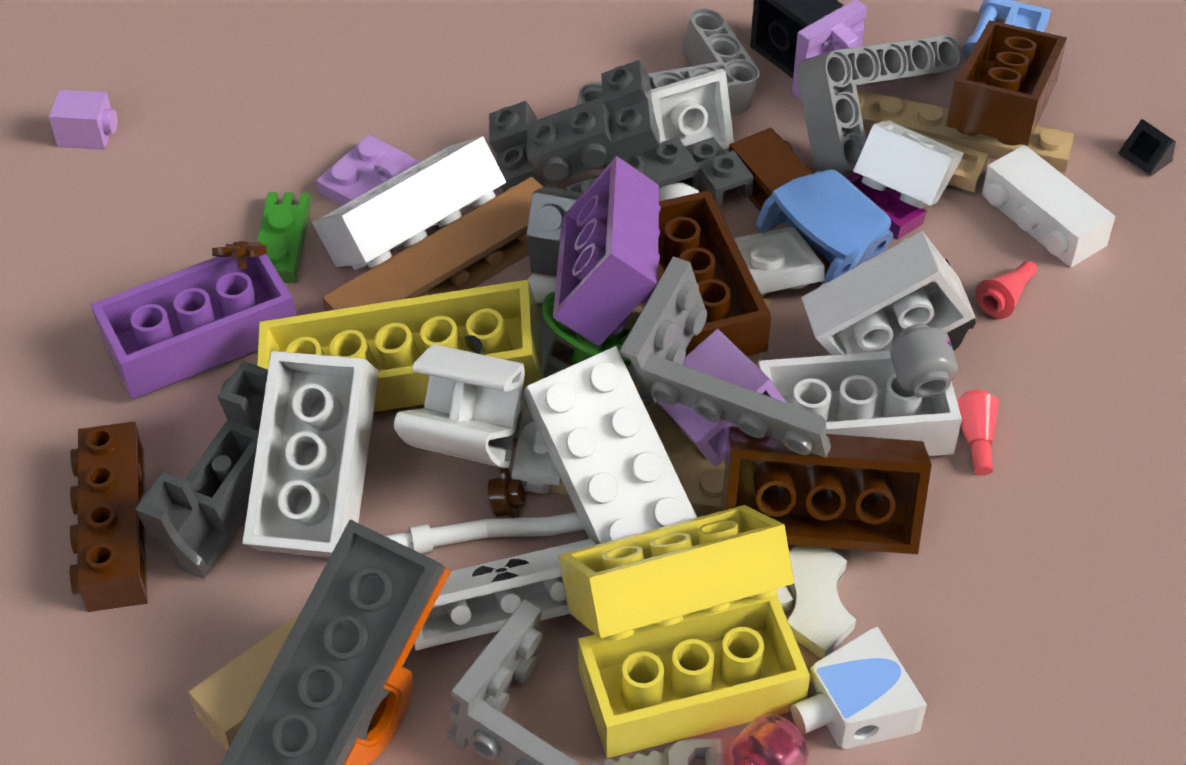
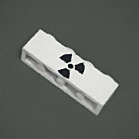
M592 538L451 571L414 643L415 650L499 631L524 599L542 609L540 621L570 614L558 555L596 545Z

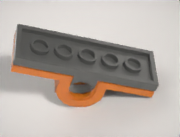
M350 519L220 765H368L372 763L391 742L406 714L413 691V672L402 666L451 571L441 563Z

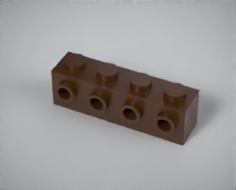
M136 422L78 429V448L71 449L70 451L72 472L74 477H78V486L70 487L72 510L74 515H78V524L70 525L71 547L73 553L77 554V564L70 565L69 569L73 594L81 593L88 612L148 604L146 529L135 511L145 492L144 448Z

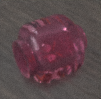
M765 714L755 718L734 739L730 746L729 759L731 765H806L808 761V748L805 738L795 724L778 715Z

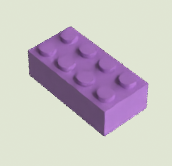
M617 156L564 214L561 224L553 318L598 347L611 333L616 335L625 327L630 313L640 302L642 304L648 302L659 282L658 262L660 255L658 254V238L660 235L659 212L661 209L659 206V185Z
M267 254L254 258L246 257V269H238L237 257L233 259L231 256L215 257L90 304L101 340L131 400L257 351L260 321L296 316L293 297Z

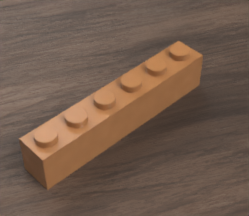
M530 177L518 185L510 187L499 196L483 205L477 206L471 212L441 227L438 231L421 241L406 247L403 251L381 264L371 267L367 272L348 283L336 287L332 292L322 297L324 310H337L470 289L478 286L529 255L527 229L532 194L543 186L533 177Z

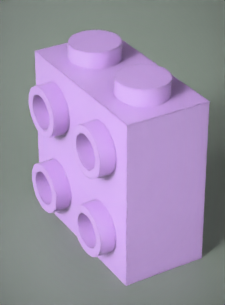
M719 329L715 330L685 357L683 365L787 403L770 378ZM657 400L656 403L669 419L715 467L726 459L729 426L738 427V425L722 419L718 422H713L701 417L693 408L680 403L672 406Z

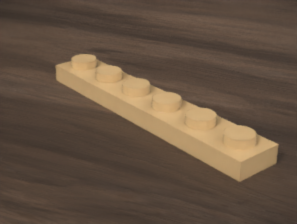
M857 89L864 130L866 132L871 131L873 124L889 120L914 132L989 154V157L998 159L1023 146L1022 144L1016 146L1006 145L999 142L997 138L980 134L968 136L958 132L955 128L947 127L949 108ZM1036 126L1027 147L1056 170L1066 172L1075 133Z

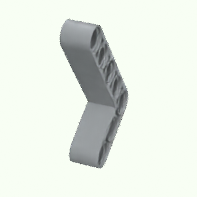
M707 8L694 10L690 16L682 47L693 66L648 73L650 89L723 69L726 71L731 114L747 111L751 105L760 72L718 12ZM602 81L589 83L580 88L577 105L603 97Z
M951 35L933 36L834 50L802 60L797 69V81L812 157L817 170L834 169L841 174L853 171L866 142L856 88L925 78L954 70L960 65L962 58L957 40Z

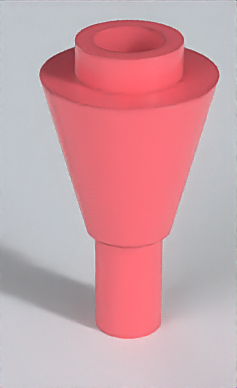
M1025 261L1014 271L979 283L975 291V297L981 310L996 319L1009 317L1026 283L1037 274V266L1032 261Z
M970 390L963 393L957 399L962 417L961 428L969 447L972 449L974 473L977 475H988L993 472L990 446L993 442L999 399L984 390Z

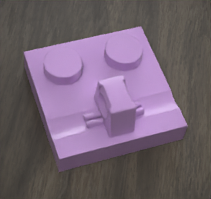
M853 0L798 32L792 85L793 95L801 100L797 81V69L802 60L834 50L862 47L865 28L864 20L867 13L866 5L858 0Z
M368 134L316 180L317 192L340 205H344L421 161Z

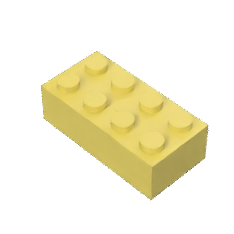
M746 505L558 555L569 613L599 638L609 641L628 638L634 634V629L650 624L657 627L677 624L683 620L682 615L696 611L703 613L720 612L728 609L731 606L730 602L742 598L766 599L776 595L778 588L794 584L785 525Z
M778 595L759 600L749 599L748 597L730 602L731 606L728 609L716 613L696 611L682 615L683 620L671 626L657 627L650 624L636 628L632 636L621 640L609 641L599 638L596 634L578 638L579 674L606 758L791 712L792 704L807 699L810 674Z

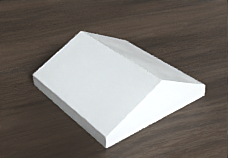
M719 69L651 90L653 110L660 134V143L678 137L684 146H688L714 137L724 150L729 148V144L734 142L725 70Z

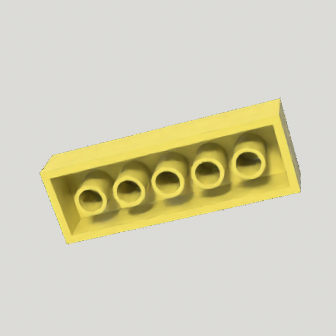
M527 279L260 321L257 366L265 369L269 368L271 351L366 359L379 371L374 412L425 404L429 375L414 372L413 365L430 346L435 344L475 353L467 347L464 340L465 336L472 335L480 339L486 356L523 363L525 371L523 390L528 385L543 379L539 310L529 280Z

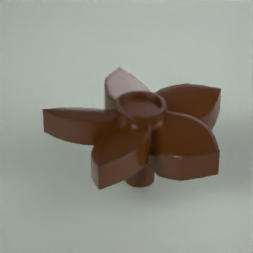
M238 241L233 242V244H225V247L212 248V256H231L232 259L237 257L238 269L247 268L246 257L254 258L267 254V246L260 244V242Z

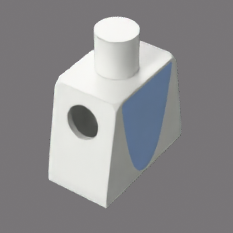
M877 626L822 658L810 668L809 698L792 704L791 713L798 730L802 734L826 725L837 745L843 749H850L919 732L927 704Z

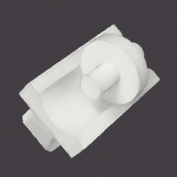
M524 406L512 479L521 480L524 491L546 494L549 491V485L559 486L560 475L528 406Z

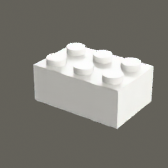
M923 231L904 239L894 247L870 260L862 262L854 269L830 282L822 284L819 288L801 297L815 338L831 355L890 351L893 342L909 326L926 324L929 327H936L947 333L976 318L959 277Z

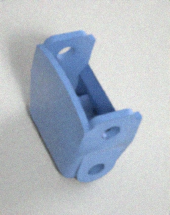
M834 169L795 178L775 189L772 195L764 202L756 221V226L762 234L783 222L789 227L794 226L802 238L831 263L825 275V281L822 284L834 280L854 269L862 262L883 253L894 236L889 230L891 218L888 214Z

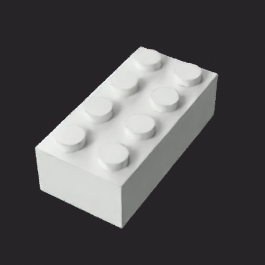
M482 136L453 144L318 218L312 224L336 268L350 265L353 270L366 265L371 268L391 258V249L402 244L404 247H408L427 237L426 229L437 224L439 227H443L459 219L462 216L459 210L470 205L474 208L496 197L493 190L505 184L506 181Z
M616 346L530 384L525 388L522 396L589 539L592 538L596 545L697 518Z
M271 351L242 544L259 551L330 558L349 520L359 522L379 371L366 359Z
M890 351L760 360L758 363V368L770 378L788 404L821 415L825 419L827 426L826 434L923 441L929 456L954 454L962 417L952 381L950 387L939 395L918 397L914 393L901 388L896 377Z

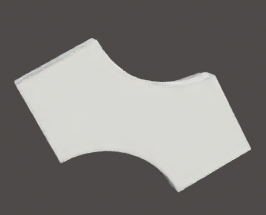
M796 545L789 552L794 584L788 585L793 594L795 608L788 622L796 641L822 659L831 654L855 629L856 619L845 609L837 591V584L846 570L847 560L830 548Z

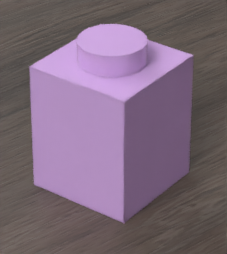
M59 89L49 114L57 147L105 150L110 134H114L117 129V112L115 109H111L107 92Z

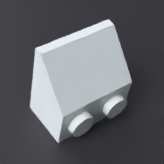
M888 120L873 124L853 172L863 176L861 182L880 191H885L887 186L902 193L899 198L900 200L912 206L923 208L925 204L931 206L938 202L961 162L964 153Z

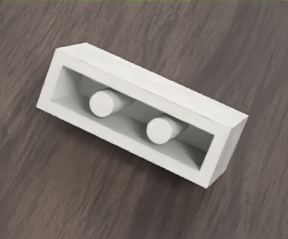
M1026 145L1015 149L992 162L987 167L982 196L1070 268L1107 246L1116 216Z

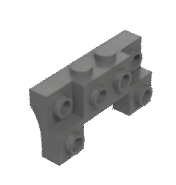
M640 60L601 73L603 97L537 120V116L527 101L489 113V143L497 153V165L506 181L505 184L500 186L503 192L530 177H533L542 186H546L610 164L616 156L624 159L660 147V134L651 98L650 77Z
M676 137L661 142L660 147L622 159L657 183L659 189L669 184L684 183L698 191L700 187L703 191L710 190L718 206L723 205V191L735 187L738 188L744 198L752 196L753 175L734 150L725 153L714 137L688 146H684L680 139ZM598 176L565 186V190L584 193Z
M242 361L232 377H229L224 382L217 396L227 421L187 477L183 479L163 471L152 487L144 492L139 505L135 509L149 536L167 544L179 568L203 579L212 569L247 516L268 369Z

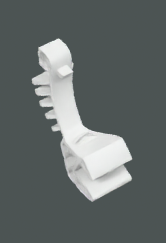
M534 273L528 280L539 310L543 375L550 376L570 367L568 364L552 356V351L573 354L575 346L556 334L547 324L542 314V305L545 297L555 291L556 278ZM433 344L413 365L414 372L429 375L424 408L397 413L394 429L398 436L405 443L416 448L509 468L513 439L519 436L523 407L527 406L522 396L525 390H522L525 376L523 363Z

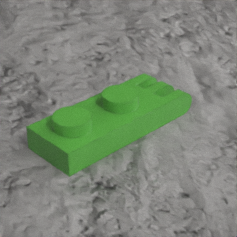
M268 192L257 241L267 246V256L284 283H296L311 209V194L301 193L299 205H296L294 193L285 192L282 204H278V193Z

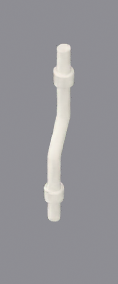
M577 512L549 517L489 518L430 528L429 524L409 527V532L387 535L386 537L421 554L432 553L433 547L484 538L553 536L585 529Z

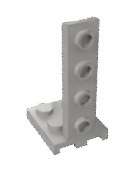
M673 257L620 349L621 356L631 360L628 372L632 380L639 382L641 385L638 391L641 399L654 404L659 400L664 404L672 406L680 403L693 408L697 414L707 420L718 422L722 419L736 424L743 432L752 437L763 438L768 436L781 441L788 449L795 453L809 455L811 452L826 458L831 449V443L826 435L827 426L825 419L821 415L683 365L689 342L693 335H698L705 325L707 310L705 309L691 263Z
M524 599L452 689L451 697L458 702L449 710V720L454 723V726L447 733V738L463 749L470 743L471 747L482 757L489 760L496 758L505 765H580L502 714L510 698V695L507 694L516 681L521 684L525 683L533 673L539 660L535 656V650L543 636V633L539 631L542 609Z

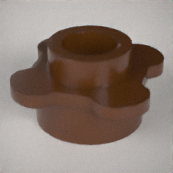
M501 467V477L488 481L490 506L496 517L510 515V518H519L518 508L524 507L526 503L523 484L521 480H512L509 469Z

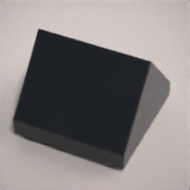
M1141 119L1118 154L1152 176L1173 161L1176 141L1144 119Z

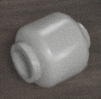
M926 324L909 326L891 346L890 356L901 388L914 393L918 397H932L943 393L950 387L951 381L957 375L958 363L950 338L945 331L939 328L929 327Z

